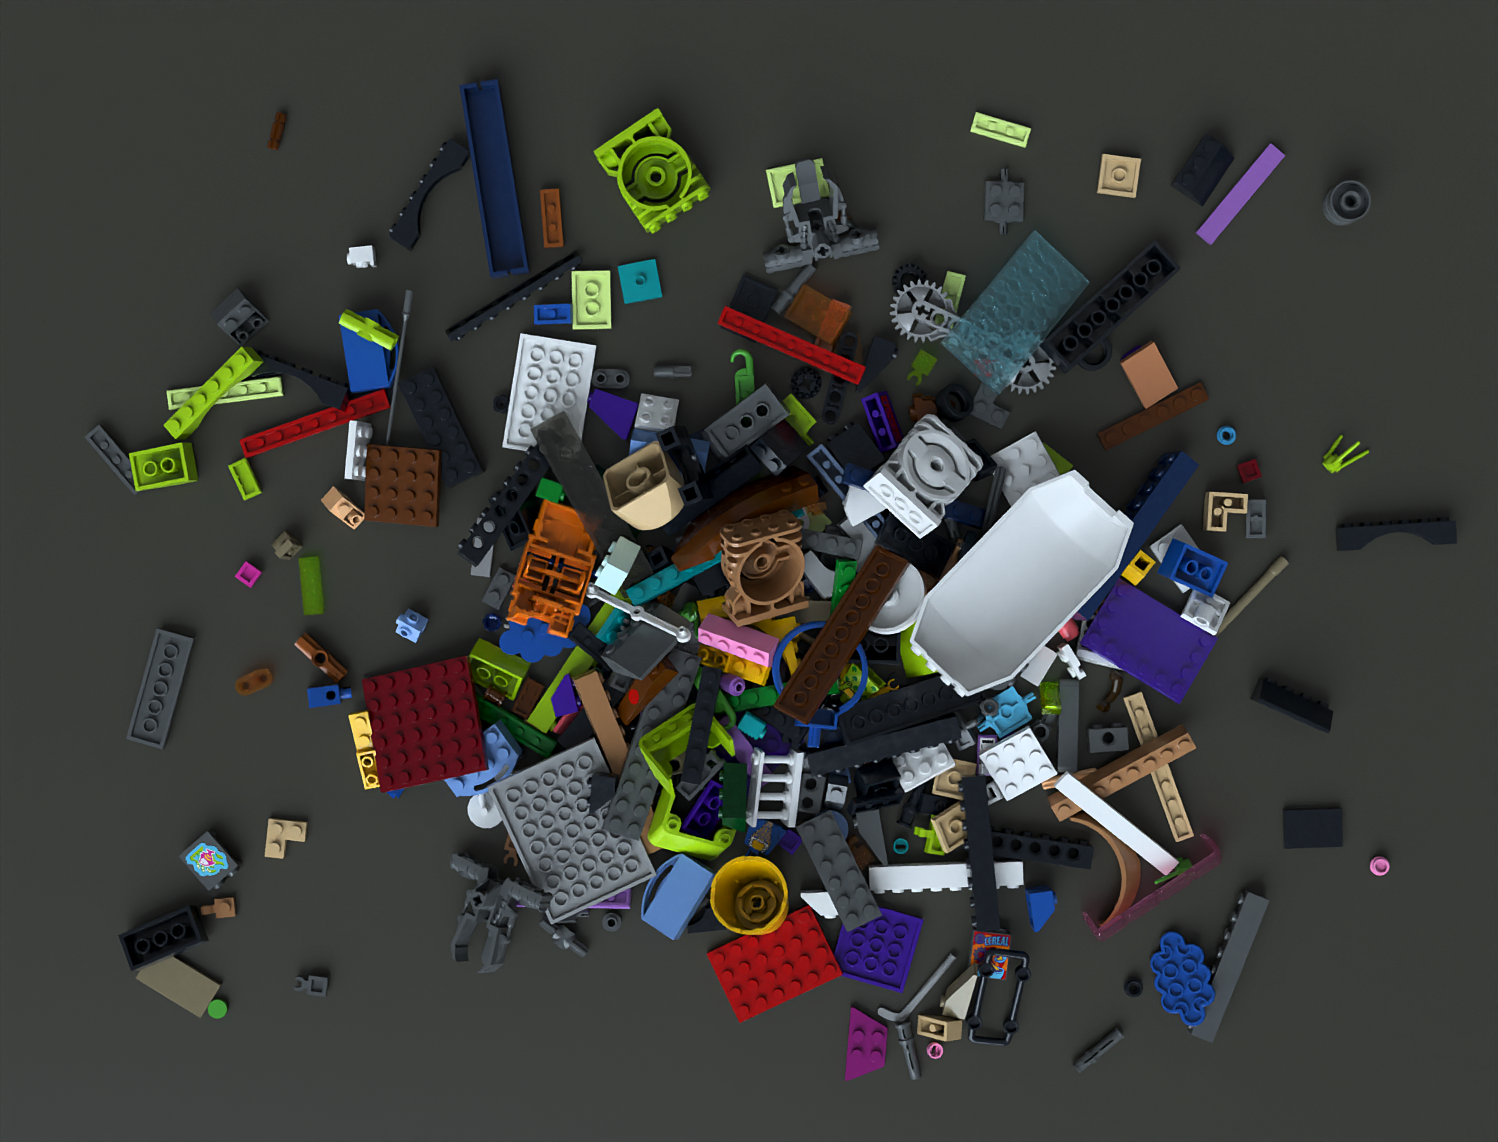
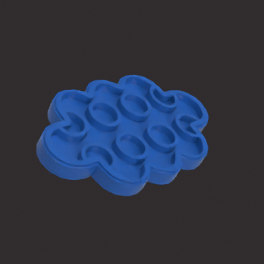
M582 604L580 614L574 616L573 620L575 621L572 629L578 622L586 626L590 621V610L584 604ZM529 618L525 626L509 621L510 630L504 632L499 639L500 648L504 653L509 655L520 653L524 660L531 663L538 662L544 655L557 656L563 647L573 648L576 644L569 638L565 639L546 633L549 623L536 618Z
M1169 931L1161 937V951L1156 952L1150 960V966L1153 972L1157 974L1154 986L1156 990L1162 993L1161 1005L1165 1011L1171 1014L1179 1013L1186 1025L1197 1026L1205 1019V1006L1210 1005L1216 996L1214 987L1209 983L1212 976L1211 970L1203 963L1205 954L1199 945L1194 943L1186 944L1184 937L1179 932Z

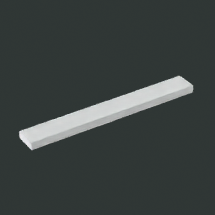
M1066 771L1055 782V788L1164 875H1168L1179 863L1177 858L1071 773Z

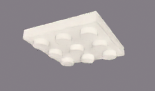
M1036 431L990 456L998 464L997 466L1006 468L1002 491L1011 507L1029 488L1060 476Z
M1029 725L979 752L981 760L1007 801L1057 775L1055 767Z

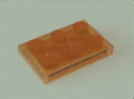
M803 284L784 317L833 346L853 312Z

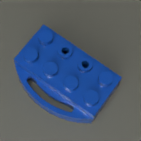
M379 310L355 312L363 318L367 317L383 328L387 326L391 332L395 333L391 323ZM340 324L351 392L360 393L391 388L395 381L400 347L399 342L397 341L395 345L396 362L394 369L391 370L389 368L391 359L389 349L374 341H368L357 335L353 330Z

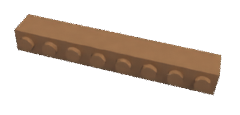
M1181 724L1083 777L1079 781L1103 799L1196 749V746L1184 725ZM1060 791L1047 797L1059 822L1083 810Z

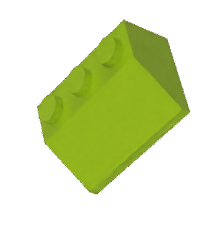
M916 621L910 627L901 631L900 654L906 678L938 672L937 670L935 672L931 671L925 665L928 661L921 654L918 656L910 649L912 647L910 638Z
M481 638L478 639L469 655L474 682L487 689L490 684H493L494 688L502 692H508L506 698L514 701L527 675L531 662H527L516 655L506 654L501 648Z

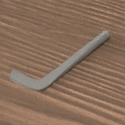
M950 953L901 1012H892L879 1007L878 1015L895 1022L904 1021L947 968L955 961L956 957Z

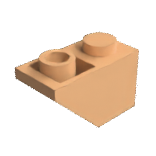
M334 486L321 499L330 512L354 530L364 520L365 513Z

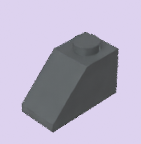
M829 773L823 803L824 809L842 811L848 788V776Z

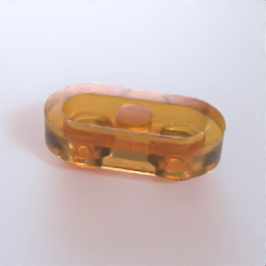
M259 669L240 677L235 683V689L240 695H250L270 686L273 682V674L268 669ZM263 674L267 677L265 682L261 680ZM245 682L249 683L248 689H245L243 686Z

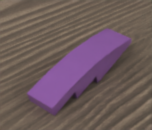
M727 714L718 720L720 725L725 726L729 723ZM735 723L734 727L726 732L733 739L734 756L740 763H747V773L751 777V755L754 753V748ZM763 763L762 774H773L766 764ZM761 782V787L768 782Z

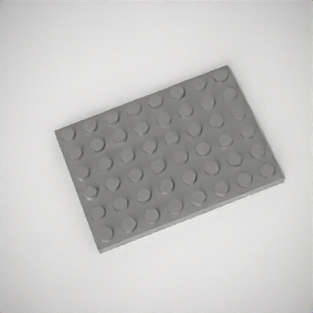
M594 737L487 786L531 883L544 889L546 893H552L553 899L545 911L551 925L657 876L640 839L636 841L601 829L611 800L595 813L589 814V808L586 807L587 797L591 794V789L588 788L589 777H592L595 772L610 773Z

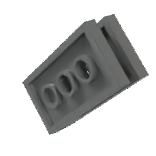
M768 381L698 434L704 441L710 442V450L721 463L744 445L748 446L782 421L791 411ZM760 405L767 407L768 412L766 414L759 411ZM744 417H750L752 425L745 424Z

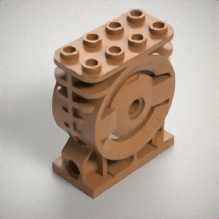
M779 510L776 513L763 514L754 519H745L739 523L726 524L720 529V536L722 537L720 543L723 548L721 552V568L730 584L729 589L725 593V602H722V609L737 627L809 607V601L804 596V583L801 580L805 568L804 555L801 551L802 542L800 541L802 539L800 531L802 524L788 510ZM741 572L748 578L742 577L740 575Z

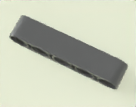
M1058 679L1057 773H1065L1066 771L1076 773L1078 758L1079 680Z

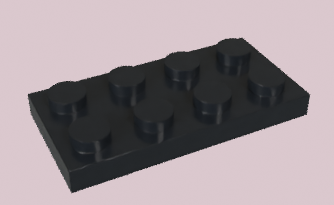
M889 511L874 542L882 548L908 560L910 564L935 579H940L955 547V544L933 531H930L920 539L891 511Z

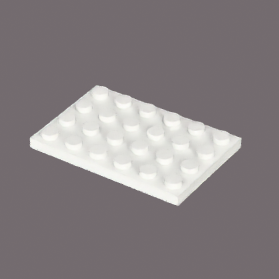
M520 333L503 448L527 451L530 445L533 447L536 445L538 440L535 438L541 430L546 431L548 428H551L567 440V443L557 456L579 460L596 345ZM540 446V452L542 454L549 453V450L546 446Z

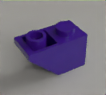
M571 673L564 676L551 697L555 717L580 711L579 707L582 706L579 695L576 696L574 689L576 687Z

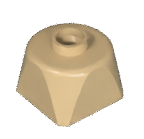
M653 441L611 466L603 474L611 510L636 529L652 530L659 528L671 521L684 506L678 488L684 486V478L668 452L662 451L659 441Z

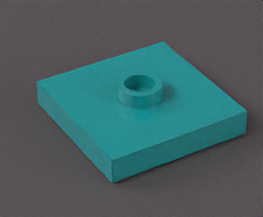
M655 259L618 266L625 304L663 297Z

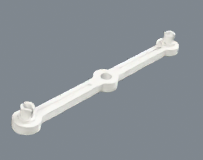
M594 583L588 584L586 590L588 598H598L629 613L635 621L643 620L676 636L679 642L683 643L690 640L691 633L689 629L683 628V626L678 628L645 612L641 606L634 607L601 591Z

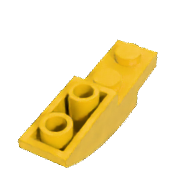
M700 644L696 655L702 657L700 662L702 665L723 669L725 673L734 674L762 686H765L771 670L770 667Z
M363 710L349 713L348 716L357 749L356 755L364 788L366 790L380 787L375 762L376 751L373 750L371 738L372 728L369 711Z

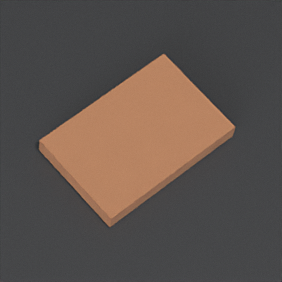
M1153 341L1148 342L1119 361L1145 409L1178 389Z

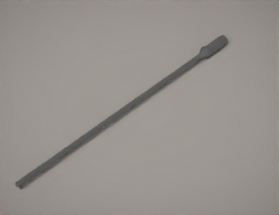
M406 289L402 312L403 327L385 445H389L406 326L411 315L414 290Z

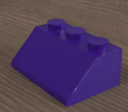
M715 777L711 778L680 827L682 830L696 837L708 839L721 819L718 818L719 806H723V800H719V788H723V781H719Z

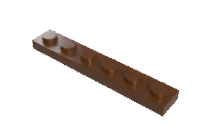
M1201 382L1097 433V436L1106 451L1209 400Z

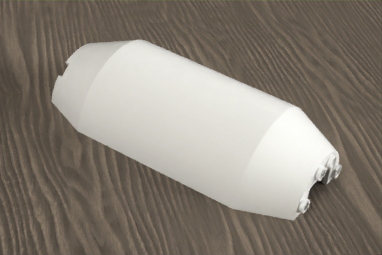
M1076 470L1029 488L925 596L910 638V643L912 644L910 649L918 656L921 654L928 661L925 665L933 672L937 670L942 675L940 679L948 686L951 683L955 687L954 690L961 697L973 695L1013 679L1116 572L1134 523L1120 510L1116 512L1089 487V482Z

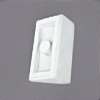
M1044 646L1028 662L1029 666L1020 676L1039 686L1058 654Z

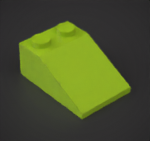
M181 442L129 453L136 491L199 481L192 443Z

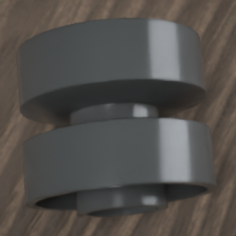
M1348 180L1341 182L1330 189L1324 196L1322 202L1323 213L1335 225H1349L1367 214L1371 206V196L1368 189L1358 181Z

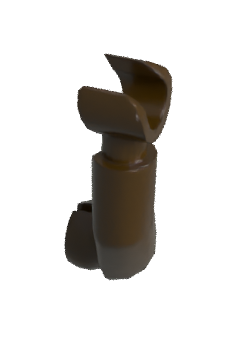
M1116 670L1112 671L1109 676L1113 681L1110 692L1106 695L1105 700L1096 706L1102 712H1108L1111 707L1110 703H1113L1121 693L1124 677Z

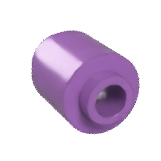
M723 673L720 688L733 696H738L745 689V681L734 674Z

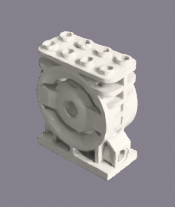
M927 414L914 425L892 453L889 460L863 486L921 539L941 523V519L946 514L945 506L953 502L970 484L971 480L977 475V472L983 467L981 457L975 454L965 442L961 441L951 429L947 428L937 416Z

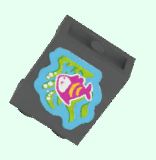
M213 829L204 833L179 855L180 859L208 891L213 888L216 890L225 883L223 879L228 875L232 877L240 870L238 866L241 864L215 837L217 834Z

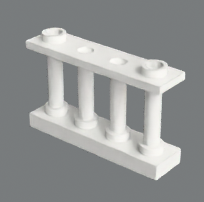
M754 747V753L751 755L752 770L746 809V822L751 827H756L757 819H781V822L787 827H795L804 753L801 750L790 748L787 756L765 755V752L761 749ZM763 763H787V772L785 774H762ZM761 782H785V791L783 793H760ZM759 800H783V808L781 811H758Z

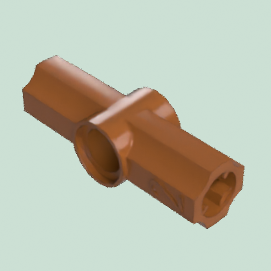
M307 632L294 644L335 683L341 681L349 672ZM319 653L325 655L326 660L324 663L318 661L317 656Z

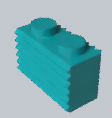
M748 710L745 711L737 726L738 729H741V732L744 731L748 736L751 735V738L754 737V740L758 739V737L762 739L768 730L766 722Z

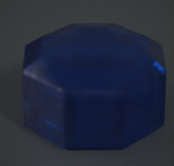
M496 613L487 614L482 621L484 628L490 632L499 630L502 625L501 617Z

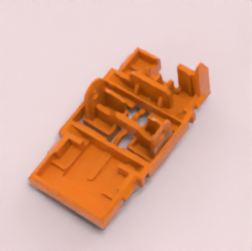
M543 499L538 517L534 523L533 534H528L529 539L525 544L513 583L514 588L510 595H513V599L510 602L506 620L525 626L529 618H536L549 623L546 633L565 639L568 638L575 621L573 620L574 616L580 614L597 555H594L593 552L596 551L599 541L598 535L603 517L559 502L555 503ZM527 552L551 559L552 555L556 556L553 569L547 570L548 561L534 557L532 554L527 555ZM560 558L564 559L563 564L584 570L581 572L563 566L560 573L556 572ZM545 575L550 577L546 592L542 591V586H539L543 583ZM556 578L558 579L555 588L557 591L554 594L549 593L553 580Z

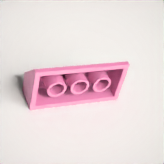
M708 613L698 628V642L757 664L772 667L779 638L746 626L737 627L734 622Z

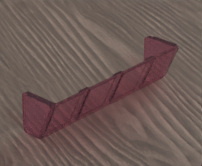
M1201 834L1200 837L1212 854L1099 929L1096 928L1086 912H1083V920L1097 941H1105L1125 928L1130 921L1134 922L1158 906L1160 901L1167 900L1190 885L1192 880L1199 879L1220 865L1222 855L1215 842L1205 834Z

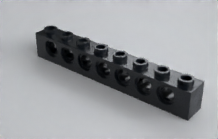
M548 428L546 431H540L535 438L538 440L534 447L530 445L525 452L527 456L523 462L519 461L514 467L515 474L512 478L508 476L502 484L505 488L501 493L496 492L491 499L493 502L490 508L486 507L480 514L482 519L479 524L474 523L468 531L471 535L467 540L463 538L457 546L460 549L457 554L474 567L480 564L567 443L566 439L551 428ZM541 445H544L548 448V454H542L540 452ZM529 461H535L538 468L532 470L528 465ZM518 476L526 478V485L518 483ZM508 491L515 494L514 501L507 499L506 493ZM495 508H503L504 516L496 515ZM484 523H491L493 531H485ZM473 538L481 540L482 546L480 548L473 546Z

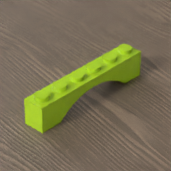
M241 347L164 424V427L175 439H187L199 427L210 408L232 387L251 375L264 361L252 347Z

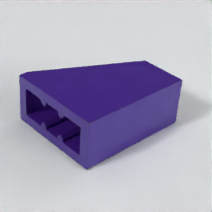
M598 389L590 392L587 402L590 403L589 407L615 433L627 441L639 404Z

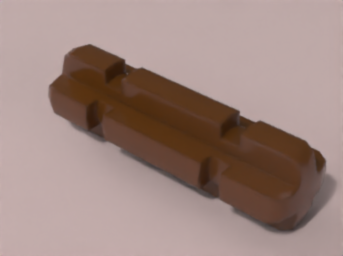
M277 112L275 115L276 121L273 122L270 133L271 139L268 140L267 144L269 149L278 150L280 144L278 141L281 140L284 129L283 123L286 122L287 115Z

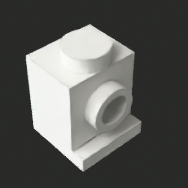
M371 245L349 248V253H347L348 265L353 264L356 265V268H366L370 264L372 267H377L375 247Z

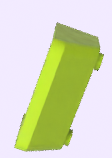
M696 703L691 704L642 736L639 740L640 750L651 771L671 797L675 793L672 779L670 778L673 769L669 762L687 750ZM713 717L707 748L712 749L722 744L733 757L735 755L733 739Z
M663 787L647 837L649 842L660 848L709 861L715 860L731 845L736 830L722 825L721 829L716 831L713 841L679 832L681 820L677 815L670 813L675 795L671 797Z

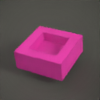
M245 561L235 577L252 588L263 572L250 562Z

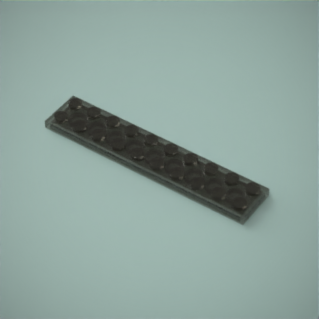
M562 411L531 428L530 430L602 560H604L606 554L610 556L611 553L608 552V549L613 541H618L620 536L639 545L627 522L611 510L605 483L566 412ZM641 548L627 577L619 588L624 599L629 597L626 592L627 589L655 574Z

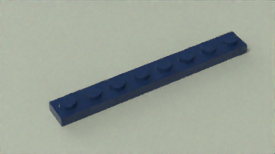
M847 463L845 464L841 483L869 492L863 485L875 472ZM955 499L945 506L946 514L943 517L980 529L983 525L986 510Z

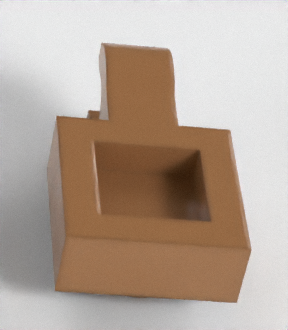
M235 896L215 898V904L203 905L201 907V915L216 913V918L237 915Z

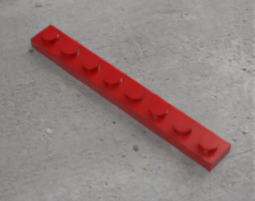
M727 306L724 307L717 323L720 326L856 385H859L866 370L865 366Z
M385 389L349 401L345 412L331 407L240 439L239 441L245 458H249L349 423L350 420L354 421L391 408Z

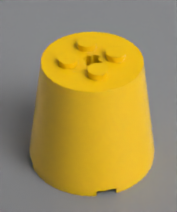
M741 856L727 862L715 875L711 884L710 903L716 918L729 930L740 934L763 935L775 931L786 919L789 908L788 888L783 874L772 862L758 856ZM757 901L761 903L759 908L755 904Z

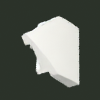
M848 485L849 490L842 504L852 526L887 509L870 492Z

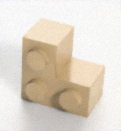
M1205 492L1202 530L1226 532L1227 513H1247L1248 494Z

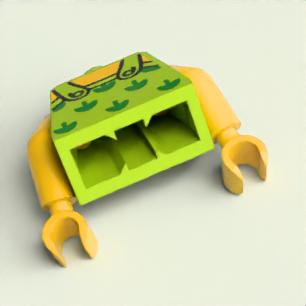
M847 663L840 673L841 682L839 687L844 693L839 698L843 704L852 698L860 685L862 664ZM868 666L867 684L858 702L887 693L890 690H896L899 688V685L894 689L891 688L890 682L895 680L891 679L885 687L886 683Z

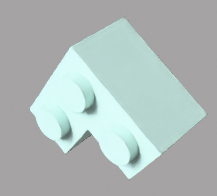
M622 536L619 537L617 542L613 541L608 549V552L611 553L610 556L606 554L602 564L595 573V576L598 577L595 585L615 595L627 577L641 547Z

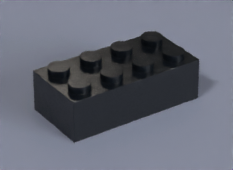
M193 905L186 906L118 935L131 971L143 970L209 942L197 906Z

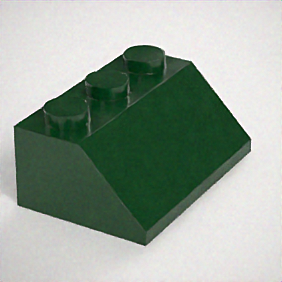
M724 763V770H720L719 781H723V788H719V800H723V806H719L718 818H722V825L745 832L747 763Z

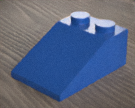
M1172 538L1157 574L1213 598L1228 562Z

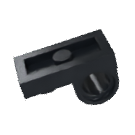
M975 438L966 441L967 446L975 454L979 455L983 462V467L972 480L976 482L991 476L998 464Z

